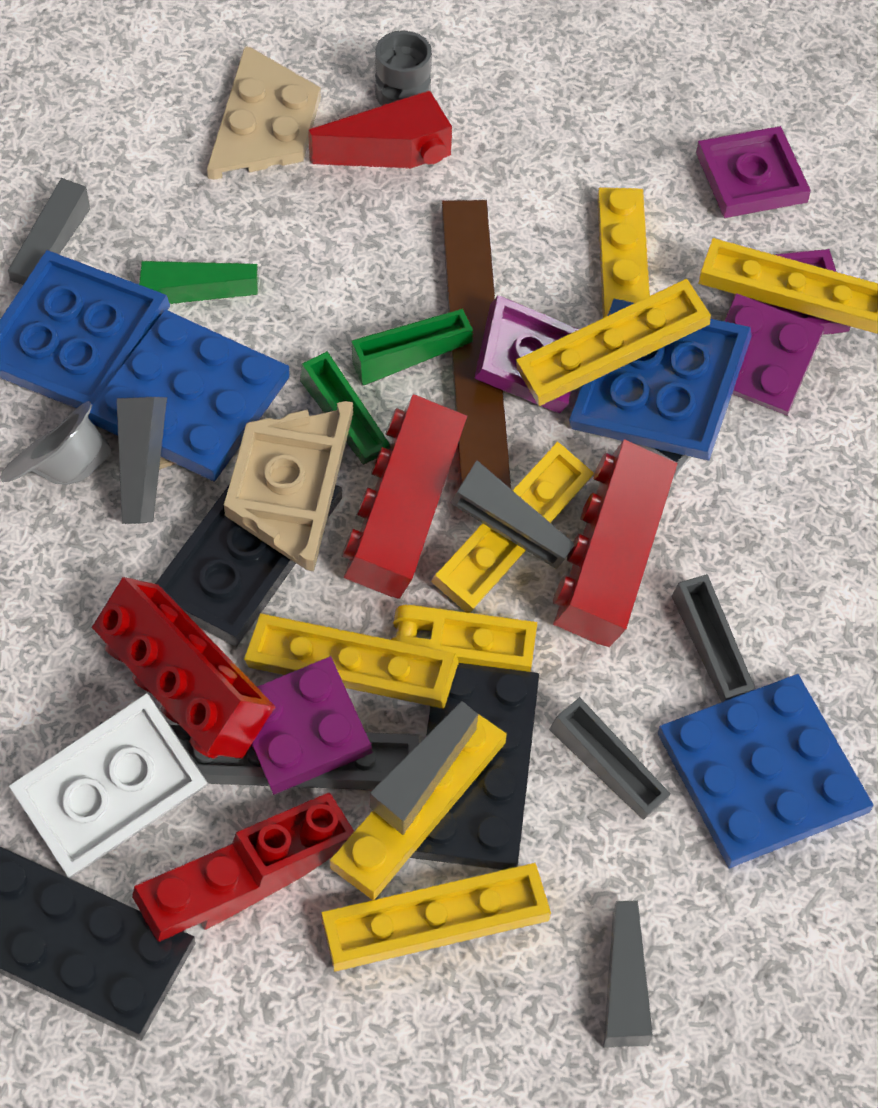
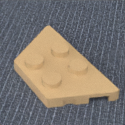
M245 46L207 167L208 179H221L222 172L246 167L250 173L265 170L272 165L284 166L303 162L309 143L308 129L313 128L321 100V87L252 47Z
M353 402L337 403L336 411L309 416L308 410L290 413L281 419L267 418L247 423L224 503L226 517L308 571L315 570L353 416Z

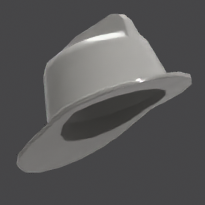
M89 401L83 403L65 418L59 426L24 449L2 471L0 475L1 481H13L30 471L55 484L64 485L81 482L90 476L111 452L109 443L87 417L91 411L92 404Z

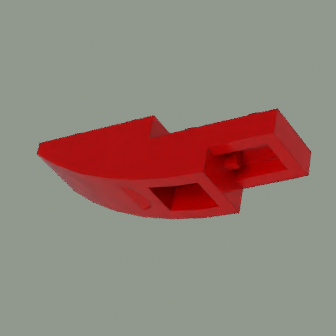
M328 792L236 832L233 843L135 885L132 898L158 942L200 923L204 930H207L297 881L325 863L337 853L355 831L331 793Z

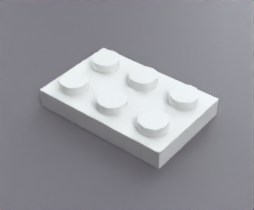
M147 693L9 785V787L68 878H72L209 784L151 696Z

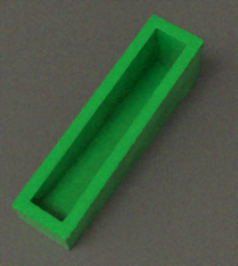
M142 261L139 285L167 295L170 304L258 295V264Z
M459 309L351 340L352 363L362 386L473 342V329L463 309Z
M328 351L302 363L300 382L324 413L336 411L337 403L353 402V416L346 443L361 463L365 465L376 459L382 447L389 450L390 443Z

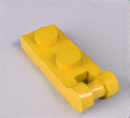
M400 605L395 610L393 625L397 629V633L391 640L456 653L459 663L531 672L537 622L415 605ZM422 630L432 631L431 639L418 638L417 633Z

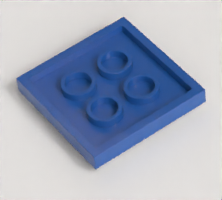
M46 250L0 319V378L73 408H78L88 401L93 404L165 309H169L170 303L167 295Z
M614 299L608 316L634 303ZM710 319V325L581 386L569 419L571 428L620 441L625 439L634 444L710 461L752 337L751 328Z
M165 309L94 401L88 419L92 424L118 436V398L167 397L161 457L215 482L239 449L246 424L260 420L290 378L289 366Z
M799 674L659 726L657 734L728 869L868 814L874 806Z

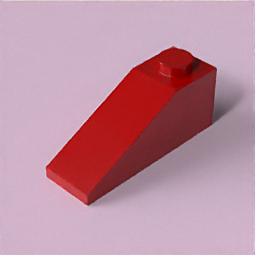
M429 90L308 129L309 159L312 164L387 168H414L423 164L431 165L440 162L444 157L451 156L452 125Z

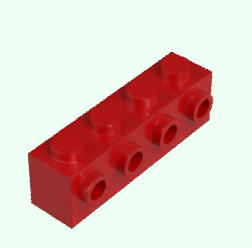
M415 394L412 395L404 411L398 408L395 409L385 435L393 438L389 450L384 447L381 448L371 475L379 478L375 490L367 487L356 514L364 518L360 531L351 530L341 557L349 559L343 578L390 597L401 598L413 579L467 419L466 415Z
M625 439L612 455L605 453L602 456L594 474V480L600 482L597 493L590 494L580 517V520L586 522L583 535L578 534L575 537L574 545L567 555V561L573 564L569 577L565 575L561 579L553 597V604L559 606L553 625L606 647H610L625 632L678 463Z
M122 577L91 627L106 643L104 646L106 652L113 658L123 662L134 674L132 680L135 684L151 693L161 703V712L169 720L181 725L191 736L190 744L198 752L210 758L226 756L242 759L276 706L159 585Z

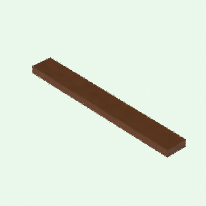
M487 200L442 201V225L448 311L452 312L463 309L473 329V342L451 350L455 411L467 416L458 442L460 483L462 485L473 465L478 461L511 489L503 390L475 379L489 307L495 299Z

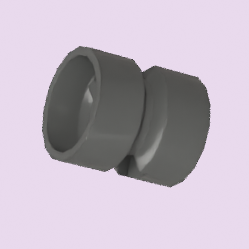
M405 30L388 33L378 41L375 47V95L381 106L429 90L431 91L432 50L430 43L425 37Z

